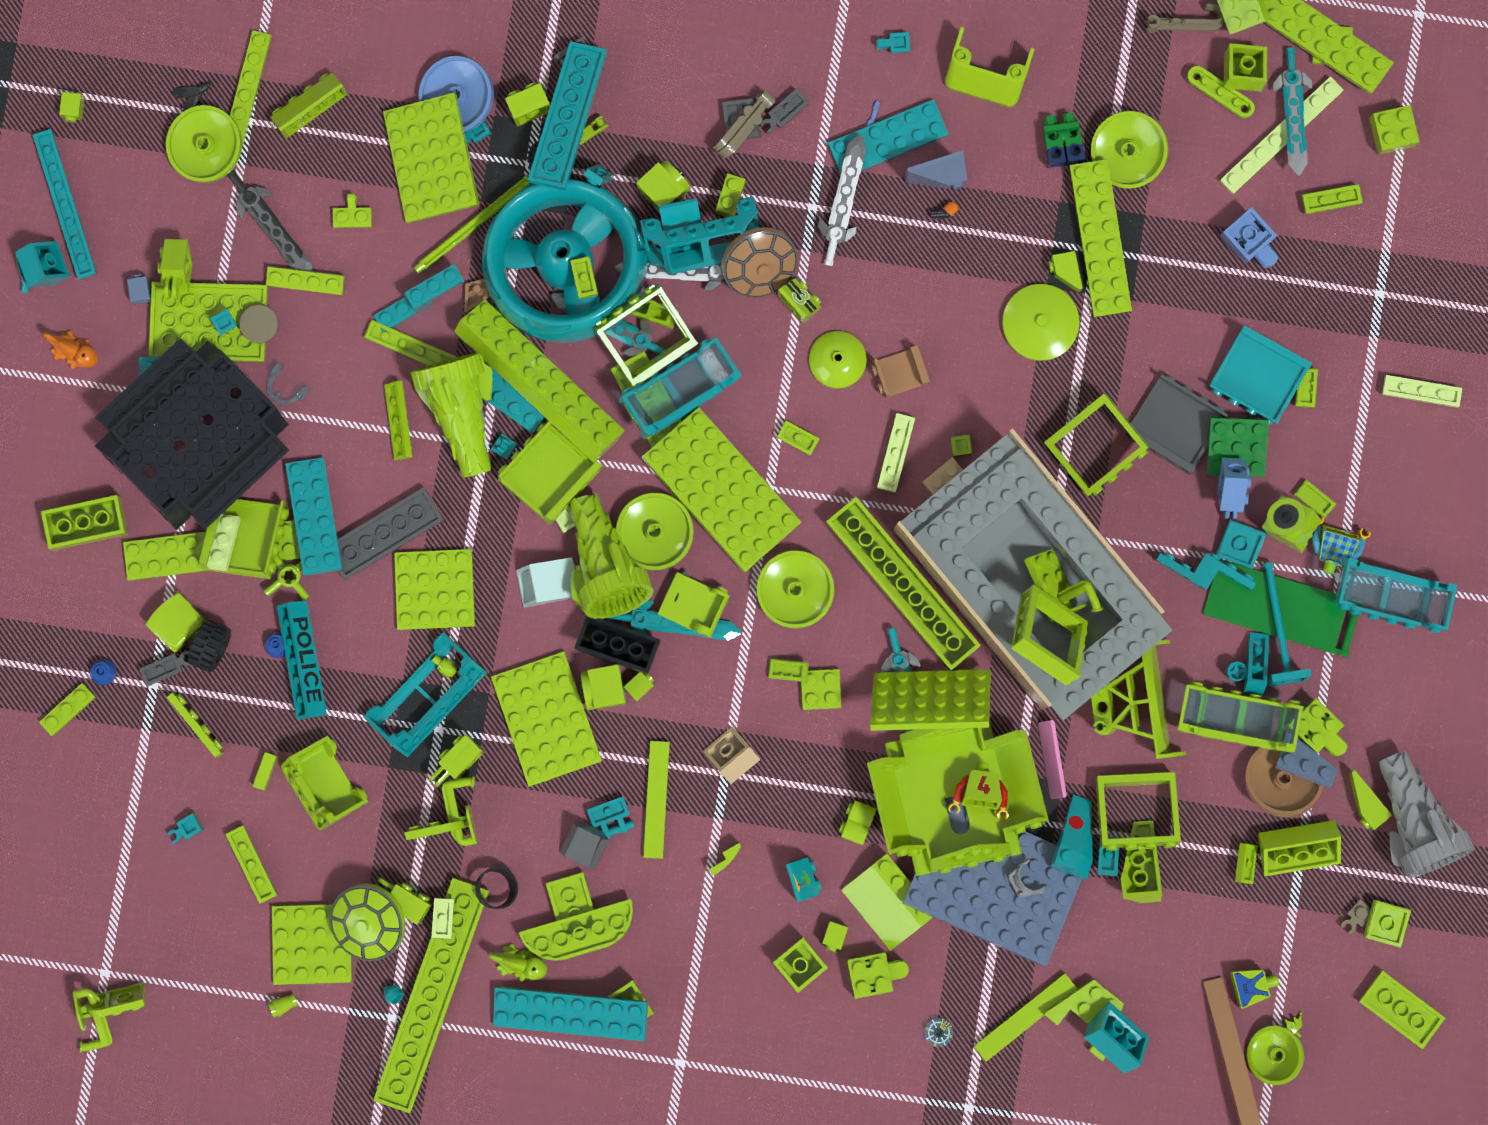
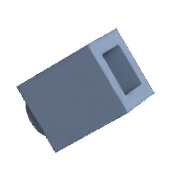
M143 274L133 275L132 279H127L130 302L133 305L151 302L149 278L144 277Z

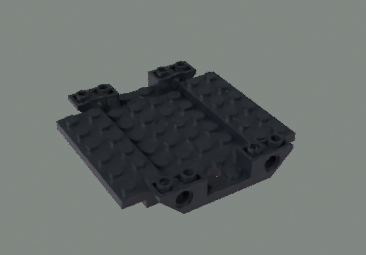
M180 338L95 417L109 433L94 447L150 500L149 503L176 531L190 517L206 530L289 451L276 437L289 425L282 414L221 350L208 341L195 352ZM234 388L241 392V396L238 399L230 396V391ZM210 415L213 418V423L205 425L202 422V417ZM176 441H181L184 443L185 448L183 451L178 452L174 449L173 444ZM147 468L155 469L156 476L154 478H148L145 475Z

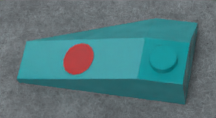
M1073 794L1050 867L1087 880L1093 862L1092 801Z

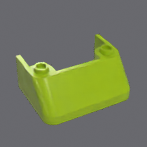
M961 27L945 77L946 87L952 91L1001 106H1015L1019 100L1034 49H1030L1025 66L1013 64L1009 67L1006 76L969 65L971 61L970 51L965 47L959 46L964 32V27Z

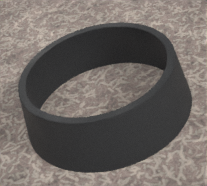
M501 866L491 867L478 877L475 885L476 896L480 903L488 908L504 909L510 906L517 897L518 882L516 877L507 868ZM488 872L502 874L509 883V896L500 906L494 907L488 904L481 895V879Z

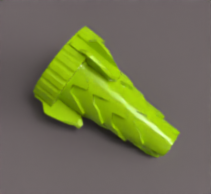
M480 353L468 354L411 371L415 390L423 402L435 414L438 425L442 427L446 440L449 441L453 458L458 461L462 478L490 471L491 464L484 441L487 437L484 429L485 420L482 411V399L485 401L491 400L493 378L492 368L484 364L482 355Z
M597 493L592 496L585 495L571 500L570 508L577 529L575 536L578 541V553L582 571L580 572L577 569L572 571V600L581 606L582 611L588 617L594 619L611 618L639 608L654 593L647 571L636 567L632 558H630L627 548L622 544L615 527L613 528L608 513H604Z

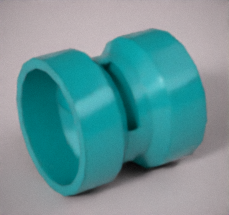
M1241 662L1231 663L1226 667V677L1232 682L1243 680L1247 675V668Z

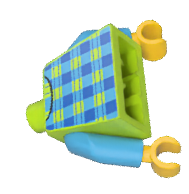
M1321 516L1322 521L1318 528L1313 531L1311 541L1314 552L1319 556V560L1325 562L1323 571L1334 574L1336 565L1341 566L1342 558L1357 559L1362 555L1366 544L1365 539L1370 537L1371 532L1368 531L1366 536H1363V528L1358 530L1356 535L1325 525L1320 527L1324 522V517Z

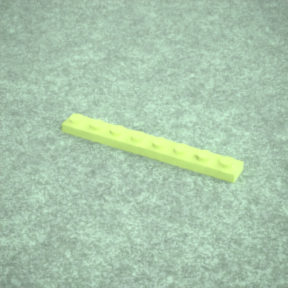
M1331 76L1304 101V127L1343 92L1341 86ZM1286 119L1219 181L1232 195L1287 144Z

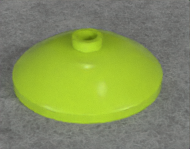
M832 331L819 337L813 344L809 354V366L814 377L821 384L836 389L846 388L857 382L863 375L867 362L866 352L862 343L852 334L843 331ZM840 355L842 359L836 361L834 357Z
M1268 1026L1259 1030L1250 1040L1247 1049V1060L1252 1073L1259 1080L1270 1085H1282L1292 1081L1301 1071L1304 1062V1051L1299 1038L1291 1030L1282 1026ZM1279 1052L1283 1054L1281 1059L1278 1057Z

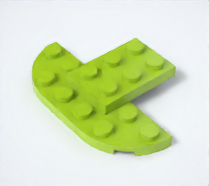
M584 872L546 883L556 921L521 931L519 935L531 952L547 960H565L599 950L617 942L628 930L633 916L632 899L594 910Z

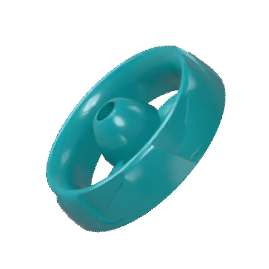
M569 179L566 191L537 184H531L520 190L493 218L484 239L482 270L488 293L494 305L514 327L532 337L545 341L567 343L598 336L594 329L597 326L596 323L601 321L603 317L608 318L611 316L614 309L627 305L632 297L640 296L647 275V248L642 230L631 210L621 199L602 186L596 187L573 179ZM561 205L582 207L574 220L571 230L553 231L546 235L538 245L513 238L519 227L526 220L544 209ZM614 228L623 247V265L619 279L612 291L602 301H600L598 295L579 299L571 260L589 256L593 270L594 256L591 248L605 239ZM536 266L540 277L547 285L554 289L564 290V302L568 315L544 313L526 304L511 287L506 268L524 269ZM620 319L618 322H616L615 324H613L612 326H610L609 328H607V329L604 330L603 332H606V331H608L609 329H611L612 327H614V326H615L617 323H619L622 319Z

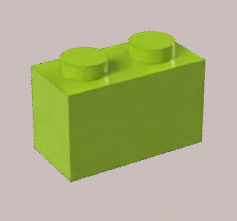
M727 173L716 207V214L724 217L736 215V205L741 199L746 179Z

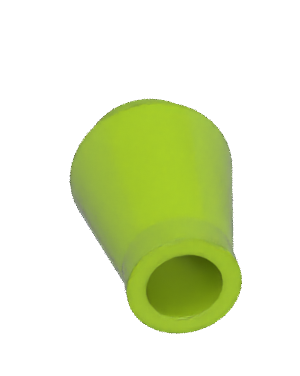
M294 994L272 999V1002L267 1003L273 1018L282 1016L298 1005Z

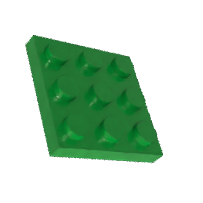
M1210 417L1206 474L1219 475L1221 459L1223 457L1245 459L1246 466L1249 467V477H1265L1269 419Z

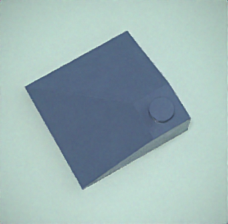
M963 150L907 168L905 182L944 189L953 188V190L964 187V184L967 182V173Z

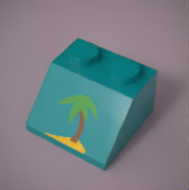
M807 857L786 864L797 902L819 895V891L822 888L819 879H815L813 872L816 871L813 860L809 861Z

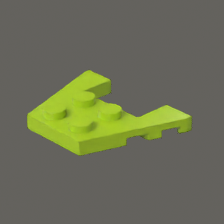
M1091 979L1072 992L1067 998L1059 1001L1052 1008L1047 1009L1043 1015L1056 1025H1059L1069 1010H1071L1089 1024L1107 1002L1110 1001L1120 1011H1122L1124 1003L1097 981ZM1091 1044L1088 1051L1103 1061L1105 1056Z

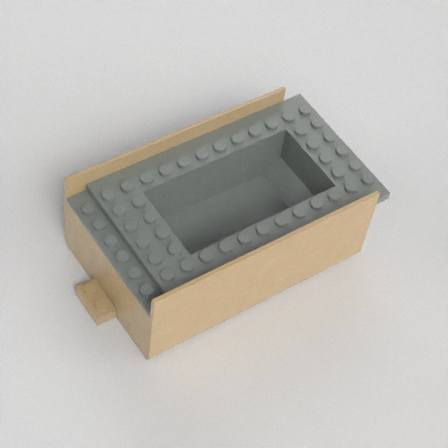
M1011 429L1007 435L964 470L952 457L927 477L922 483L932 496L901 522L899 521L893 530L1038 707L1043 710L1051 706L1062 721L1172 631L1170 626L1160 616L1165 612L1014 429ZM1051 549L1054 550L1070 587L1083 580H1088L1092 584L1103 608L1102 611L1092 612V606L1086 592L1070 601L1072 608L1086 604V607L1075 613L1088 621V633L1085 638L1083 662L1080 668L1081 675L1067 686L1011 649L1021 594L1034 584L1024 560ZM1036 608L1031 639L1067 663L1072 632L1056 621L1050 623L1047 615Z

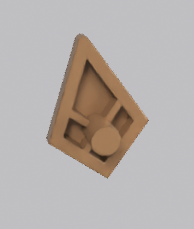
M484 279L465 285V313L475 308L484 299L490 298Z

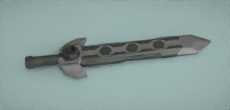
M232 170L227 177L233 181L241 192L239 200H237L238 215L243 218L247 208V211L275 244L292 269L312 271V262L261 198L272 196L268 189L257 186L255 188H247L238 177L236 171Z

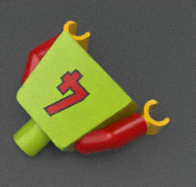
M981 762L977 764V770H971L969 775L964 776L956 785L952 798L954 801L948 806L950 812L951 807L956 805L958 807L956 814L960 812L959 802H961L962 806L996 810L995 817L998 820L1001 812H1004V819L1006 820L1009 816L1005 810L1008 803V790L1003 782L999 780L997 773L989 772V764Z

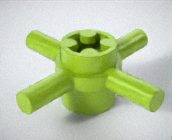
M276 555L275 562L279 569L277 573L278 579L263 591L269 596L282 585L293 587L303 601L306 600L309 594L299 583L300 571H302L301 562L296 566L284 564L280 557ZM287 570L294 572V579L285 580L283 578L285 576L284 572Z

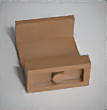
M918 345L910 347V350L880 360L878 358L874 359V365H871L874 376H878L880 381L877 384L879 392L884 394L885 398L930 383Z

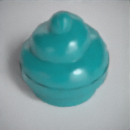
M398 985L384 987V997L387 1003L395 1005L403 998L404 993Z

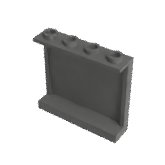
M1162 374L1131 424L1150 446L1147 450L1190 475L1208 447L1210 417H1227L1228 414L1225 413L1223 407L1217 404L1215 406L1208 402L1209 399L1201 394L1197 396L1192 393V389L1187 385L1182 384L1181 386L1176 383L1174 377ZM1126 430L1124 435L1136 442Z

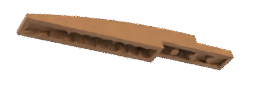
M1220 977L1203 981L1239 1125H1262L1223 979Z

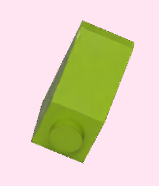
M1075 251L1052 255L1051 261H1048L1050 273L1053 272L1056 279L1076 292H1080L1083 287Z

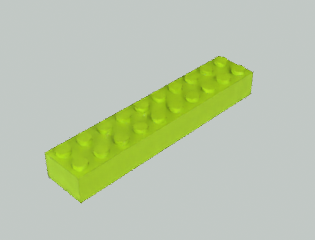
M485 299L458 323L454 332L476 353H480L484 361L593 463L619 440L625 430Z
M857 497L826 521L828 527L949 671L954 669L981 646Z

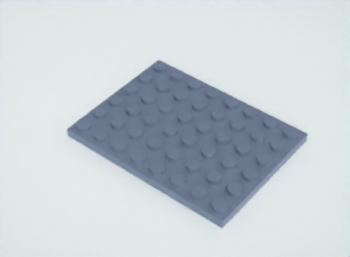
M946 798L945 804L952 830L957 834L966 833L969 829V820L965 806H962L961 802H959L960 812L956 814L958 810L956 805H953L949 812L948 806L954 800ZM1028 832L1018 834L1022 854L1005 857L1004 861L995 863L993 860L978 863V866L972 868L962 866L953 868L951 872L943 874L939 871L916 876L915 873L902 904L1038 965L1047 967L1082 879L1051 868L1050 864L1056 845ZM1028 858L1031 862L1023 865L1020 870L1022 883L1031 890H1039L1043 887L1046 890L1040 895L1034 894L1018 898L1007 875L1023 863L1022 860Z

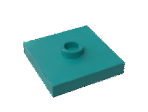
M1230 519L1216 555L1253 569L1267 533Z

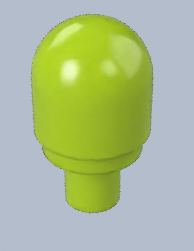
M437 655L432 659V662L438 666L436 669L444 676L452 677L456 674L457 667L449 659L444 658L442 660Z

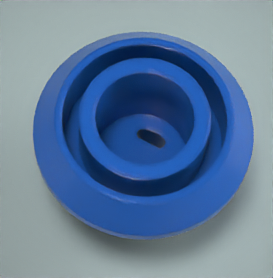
M273 632L268 635L264 643L267 654L273 658L284 657L285 650L282 633Z
M99 659L92 664L90 677L98 685L110 684L116 677V667L110 660Z

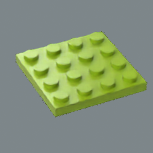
M472 549L394 553L397 630L475 627Z
M333 904L272 906L273 985L352 982V956L340 947L331 930L330 913Z

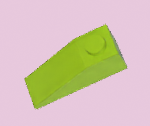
M1351 770L1348 773L1357 812L1361 818L1359 821L1365 829L1375 830L1389 819L1392 814L1355 770Z

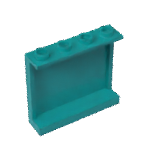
M1244 325L1209 386L1212 387L1211 392L1221 397L1224 394L1230 397L1228 401L1234 405L1242 404L1246 406L1245 411L1255 416L1258 413L1263 416L1262 419H1269L1270 425L1273 422L1278 424L1279 419L1312 363Z

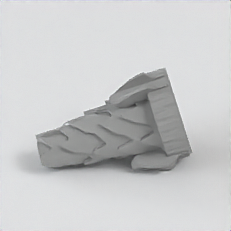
M1406 750L1379 761L1381 773L1390 791L1387 794L1392 803L1399 834L1394 831L1389 833L1393 865L1401 867L1408 878H1414L1449 865L1475 850L1468 832L1463 831L1445 813L1442 804L1435 798L1430 788L1426 786L1417 767L1414 768Z

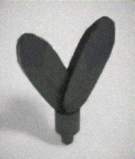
M203 83L199 87L176 88L171 92V95L176 98L189 97L183 107L184 112L191 107L197 106L202 93L207 91L212 83Z

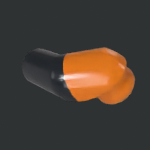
M948 202L942 209L931 210V218H951L958 211L959 207L956 202Z

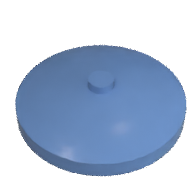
M450 56L437 61L427 70L419 87V102L456 93L464 132L473 130L485 120L493 104L494 90L489 74L480 64L466 57Z

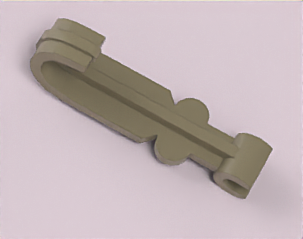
M1207 4L1205 11L1215 13L1218 18H1159L1157 15H1150L1146 21V24H1149L1146 31L1148 33H1155L1157 30L1215 31L1223 26L1225 20L1219 5Z
M761 90L755 97L757 99L752 106L748 105L743 108L744 116H739L724 136H720L712 146L717 155H720L722 158L731 156L752 132L754 125H759L762 122V112L770 108L776 101L766 90Z

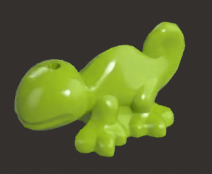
M513 943L509 946H503L505 952H493L488 955L489 959L500 964V966H497V970L501 972L502 976L514 973L515 977H519L521 982L526 978L530 980L541 979L545 977L548 970L547 965L540 958H537L530 950L519 951Z

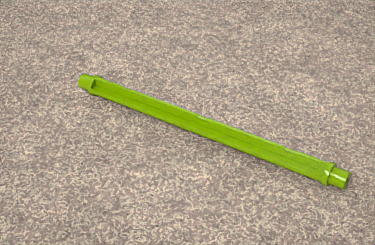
M529 175L524 176L517 184L414 266L417 273H421L424 269L427 270L441 256L445 255L501 210L520 190L533 184L528 182Z

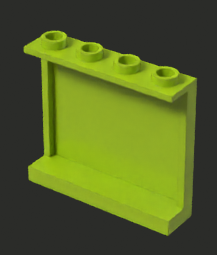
M548 422L547 424L543 423L540 425L534 438H528L521 452L519 450L515 452L511 457L512 462L508 466L506 464L502 466L498 471V481L545 522L551 525L570 505V501L576 498L601 471L602 465L597 460L593 463L573 443L556 430L551 422Z
M237 499L223 513L225 515L239 516L241 519L228 571L213 570L207 567L220 516L207 528L199 564L203 570L271 579L272 573H275L276 570L275 558L280 553L281 546L279 541L280 537L283 538L285 527L283 525L284 520L288 519L289 509L284 501H281L280 505Z

